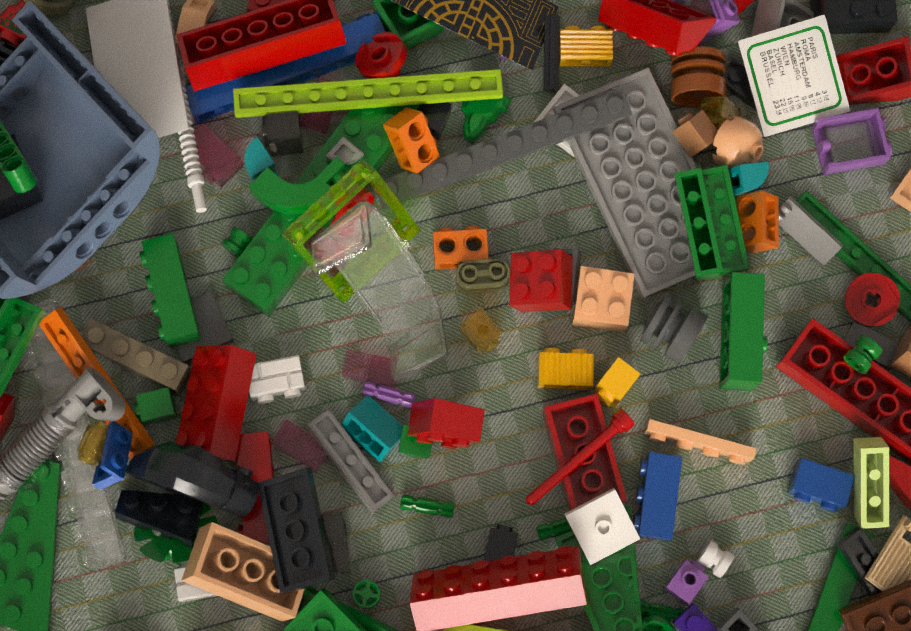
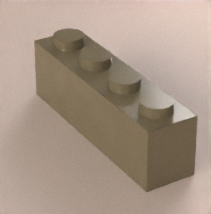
M92 318L82 334V338L94 354L163 388L169 387L172 392L181 395L190 378L191 369L188 365Z

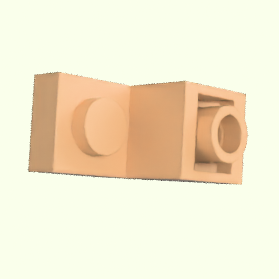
M187 0L181 10L176 34L207 25V21L215 10V0ZM175 35V36H176V40H175V41L177 42V48H180V47H179V43H178V39H177V35Z

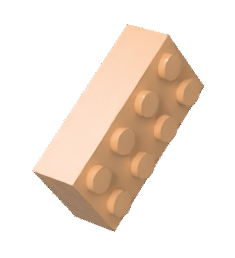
M213 522L200 527L181 580L281 622L296 618L304 589L288 594H280L271 547Z

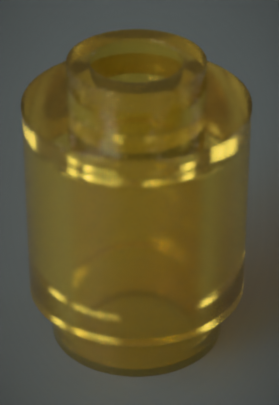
M101 422L87 425L77 449L79 452L77 458L80 461L92 466L99 465L102 459L108 425Z

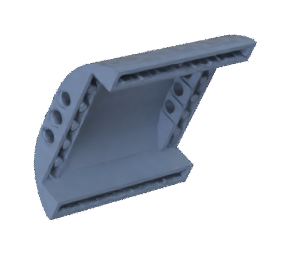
M31 0L12 19L27 38L0 66V120L8 133L16 136L27 163L37 177L36 185L43 201L0 220L1 299L27 296L41 291L67 277L87 261L142 200L155 176L160 154L156 131Z

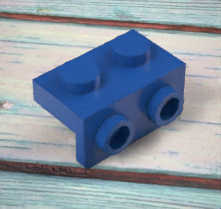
M116 421L109 423L107 435L101 439L92 485L99 490L122 481L125 477L133 433Z

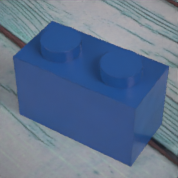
M801 458L795 463L787 493L793 494L794 499L797 501L810 503L811 500L820 503V508L836 512L837 509L840 510L847 506L855 475Z

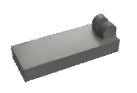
M789 197L779 208V225L823 266L844 246L792 197Z

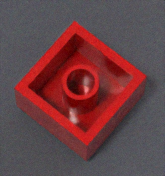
M562 249L511 253L509 306L520 312L571 310L573 257Z
M437 398L414 402L411 406L408 435L416 437V442L432 444L435 441L441 442V447L447 449H457V447L468 448L469 444L480 442L485 409Z

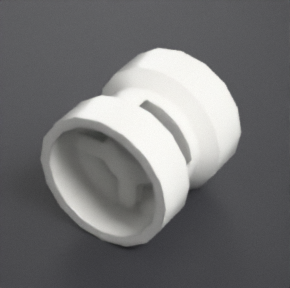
M710 540L696 562L703 567L711 568L712 574L721 578L729 568L735 555L728 550L721 551L718 544Z

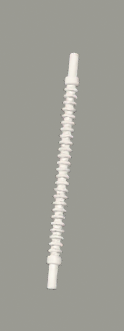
M167 0L188 123L187 130L178 132L180 135L179 141L182 142L180 147L183 149L184 168L187 169V184L192 189L196 212L201 213L207 210L202 188L205 182L204 177L201 175L202 169L199 168L201 163L198 161L197 142L194 141L193 122L190 120L192 116L189 114L188 96L185 94L184 76L181 74L180 56L177 54L179 50L175 41V30L172 28L169 0Z

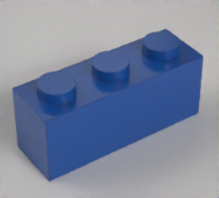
M649 452L646 455V459H641L639 475H643L642 486L638 485L636 492V502H640L639 513H634L633 526L637 530L639 537L668 542L673 539L682 457Z

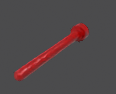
M620 408L612 415L613 419L609 421L610 425L526 496V503L534 505L617 433L621 434L623 431L627 433L635 426L631 417Z

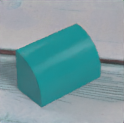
M256 137L247 147L244 159L251 183L267 167L278 176L274 161L259 138Z
M769 162L740 164L728 169L734 197L761 186L768 175Z
M369 395L348 412L341 424L348 435L380 463L399 444L403 427Z

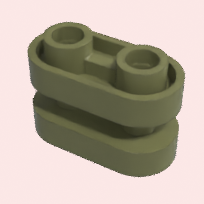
M502 259L465 261L456 270V286L464 294L500 292L508 284L510 268Z

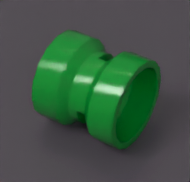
M860 335L855 341V347L852 350H848L843 358L854 370L866 374L871 368L872 360L878 359L883 350L871 338Z

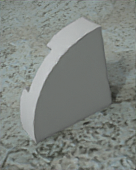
M342 137L326 155V159L332 162L337 156L345 165L359 161L364 156V153L345 137Z

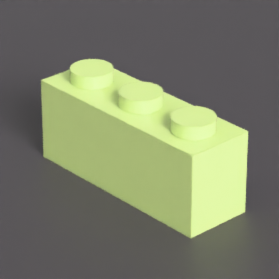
M882 437L853 438L855 475L854 518L860 528L889 527V446Z

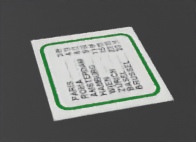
M825 15L738 41L764 137L813 123L818 118L850 112Z

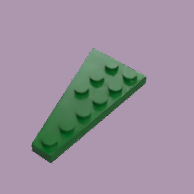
M45 459V462H42L39 469H36L35 473H32L29 480H26V483L20 488L0 535V625L17 631H49L62 465Z
M631 505L625 507V510L633 524ZM573 531L555 537L558 548L562 546L579 547L585 575L587 605L583 606L594 631H643L635 542L590 565Z

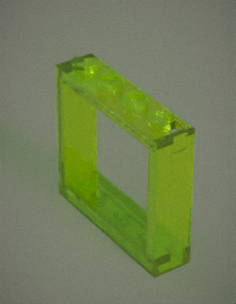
M362 159L336 184L332 185L319 200L313 203L281 235L326 288L338 300L344 303L421 230L379 173ZM370 182L396 219L331 279L303 244ZM342 286H345L343 290L339 291Z

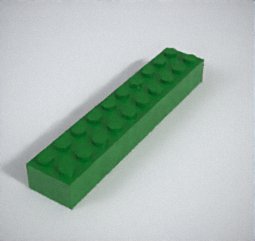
M422 104L351 109L295 183L304 184L315 179L331 163L326 159V155L342 137H345L361 150L364 156L355 163L345 165V178L338 186L332 185L336 198L321 209L306 214H284L274 210L222 279L225 287L269 317L333 232L330 229V223L336 217L339 210L337 203L340 197L345 193L350 195L358 186L366 188L393 152L383 124L406 107L420 111Z

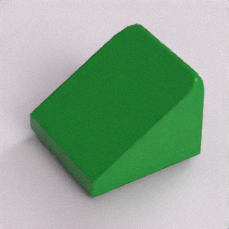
M403 425L399 453L412 458L428 459L431 454L432 444L416 442V437L408 435L409 426Z

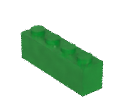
M170 233L141 241L144 251H140L139 254L143 267L148 266L149 275L145 276L149 292L154 291L156 300H152L151 304L155 316H160L161 325H158L157 329L161 341H166L170 348L202 340L178 242L174 234Z

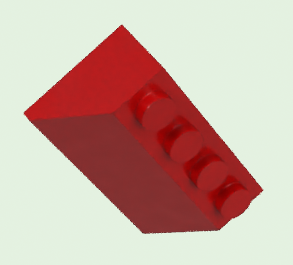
M602 0L598 21L608 25L607 28L610 30L623 31L627 33L626 36L629 38L645 40L648 46L662 47L666 49L667 54L680 56L683 52L693 51L715 24L716 17L673 0Z

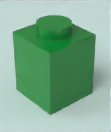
M169 387L136 395L137 403L133 404L136 417L141 419V422L146 426L178 418L173 393Z

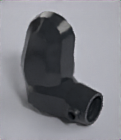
M173 442L162 443L133 456L127 464L125 472L132 477L159 488L198 500L241 518H244L252 510L259 493L258 482L251 478L253 471L241 466H237L236 470L230 469L209 451L197 445L182 446Z

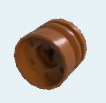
M697 46L693 51L683 52L680 56L671 55L670 65L672 67L670 74L675 78L671 82V101L673 104L687 108H705L719 105L726 100V80L722 77L726 72L724 65L726 55L723 51L712 47Z

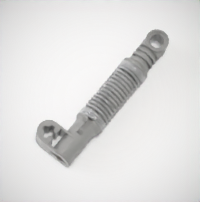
M87 367L55 403H50L46 406L42 413L35 418V421H32V424L25 429V432H22V435L2 454V457H0V504L10 493L17 492L26 483V480H29L32 473L39 469L42 462H45V459L52 455V451H55V448L62 444V440H65V437H68L77 426V420L85 411L94 419L116 421L123 416L125 401L96 370ZM98 399V400L107 401V402H106V403H99V402H95V400Z

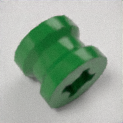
M234 226L230 231L231 235L229 238L224 239L221 245L232 255L239 258L252 241V238Z
M362 580L355 585L352 597L359 607L370 609L379 603L381 592L375 582Z

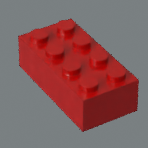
M233 345L196 346L176 444L182 446L197 445L209 451L221 461L235 462L256 353Z
M598 394L545 406L542 411L557 470L607 428ZM611 440L606 442L561 481L568 511L613 488L616 490L622 504L627 501Z

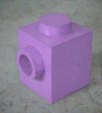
M684 560L663 589L684 605H688L709 576L703 573L705 568L698 562Z

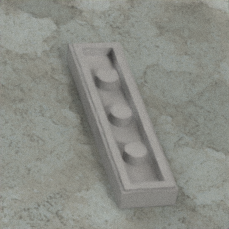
M327 409L307 423V429L371 514L395 496L330 409Z

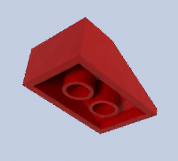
M909 36L836 55L849 105L899 101L911 97V40Z

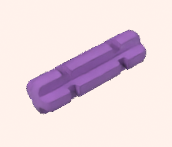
M371 381L365 382L362 391L364 396L369 395L371 398L375 396L378 400L396 405L401 403L403 407L411 408L412 403L416 399L414 393L407 391L402 393L400 389L382 384L377 386V383Z

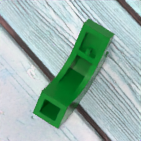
M336 156L315 179L304 184L288 183L267 167L249 185V189L258 201L277 212L296 215L310 213L321 209L336 198L332 185L338 186L345 178V163Z

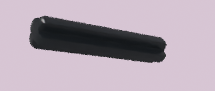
M555 14L544 17L543 89L548 92H555L559 89L560 17Z

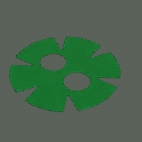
M204 503L201 517L211 510V507ZM216 516L200 519L199 529L211 522L217 524ZM137 526L134 527L135 542L152 539L139 549L146 557L157 562H163L171 550L173 563L189 560L193 548L184 545L183 541L174 537L168 539L163 536H157L150 528L145 530Z

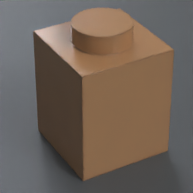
M701 110L695 115L689 112L679 119L678 123L680 126L672 131V133L688 155L692 157L714 142L718 130L705 112Z

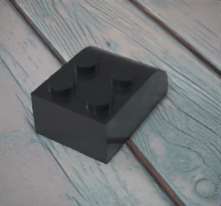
M810 0V10L814 12V18L825 15L830 34L890 32L898 21L896 0Z

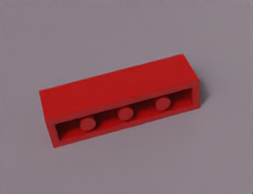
M268 431L240 434L236 454L237 466L253 471L251 478L258 483L274 478L271 437ZM258 493L254 507L248 515L242 518L243 525H238V533L265 545H270L261 498Z

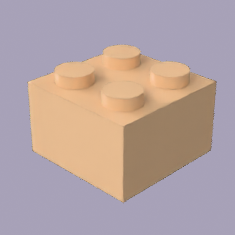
M581 266L571 325L624 333L629 324L635 274Z

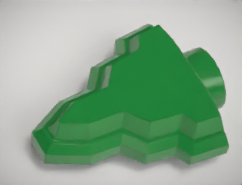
M503 94V98L463 101L461 111L465 115L463 122L464 140L474 143L484 134L487 124L496 122L501 113H506L512 100Z

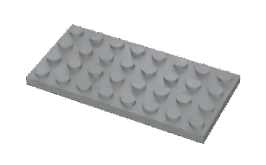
M649 67L558 104L553 108L554 113L558 114L618 90H624L632 116L567 141L629 273L635 274L634 284L641 299L696 276L674 173L696 169L697 167L692 157L688 155L672 133L677 126Z

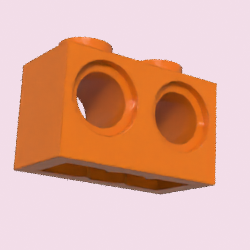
M407 107L385 122L383 126L401 169L417 174L439 158L440 155L436 147L437 142L428 128L426 116L421 111Z
M765 191L737 196L736 207L746 251L757 253L779 248L778 196Z
M468 226L464 230L454 231L453 228H440L438 232H433L435 270L457 269L465 261L489 259L487 229H480L479 226ZM471 241H476L480 244L481 248L477 251H471L466 245ZM443 243H450L454 246V250L445 253L440 249V246Z

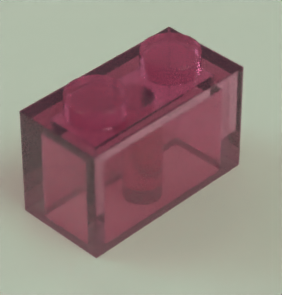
M203 123L193 132L195 135L194 141L197 142L198 161L201 163L199 168L203 170L201 175L211 185L216 183L222 188L244 166L241 158Z

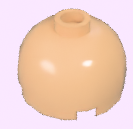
M733 116L734 119L732 121L727 119L723 122L713 142V146L717 147V155L712 154L713 160L719 166L728 165V169L740 164L755 163L763 153V138L760 129L756 124L738 116Z

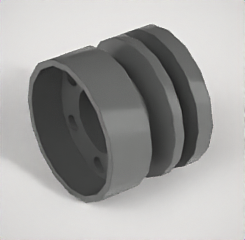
M668 292L656 304L644 324L640 341L646 344L651 334L657 336L652 348L656 349L663 341L667 342L665 356L680 364L709 315L694 306L686 315L680 313L684 300L680 299L675 309H673L669 304L674 294Z

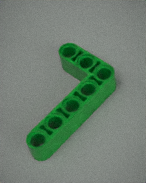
M0 120V168L15 192H27L37 184V177Z

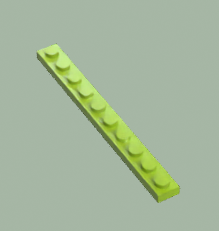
M501 69L238 88L233 89L235 117L241 118L503 98Z

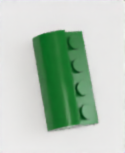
M728 165L703 170L696 168L674 173L696 279H715L732 272L748 271L750 267Z
M17 297L9 299L0 298V397L46 313L42 308Z

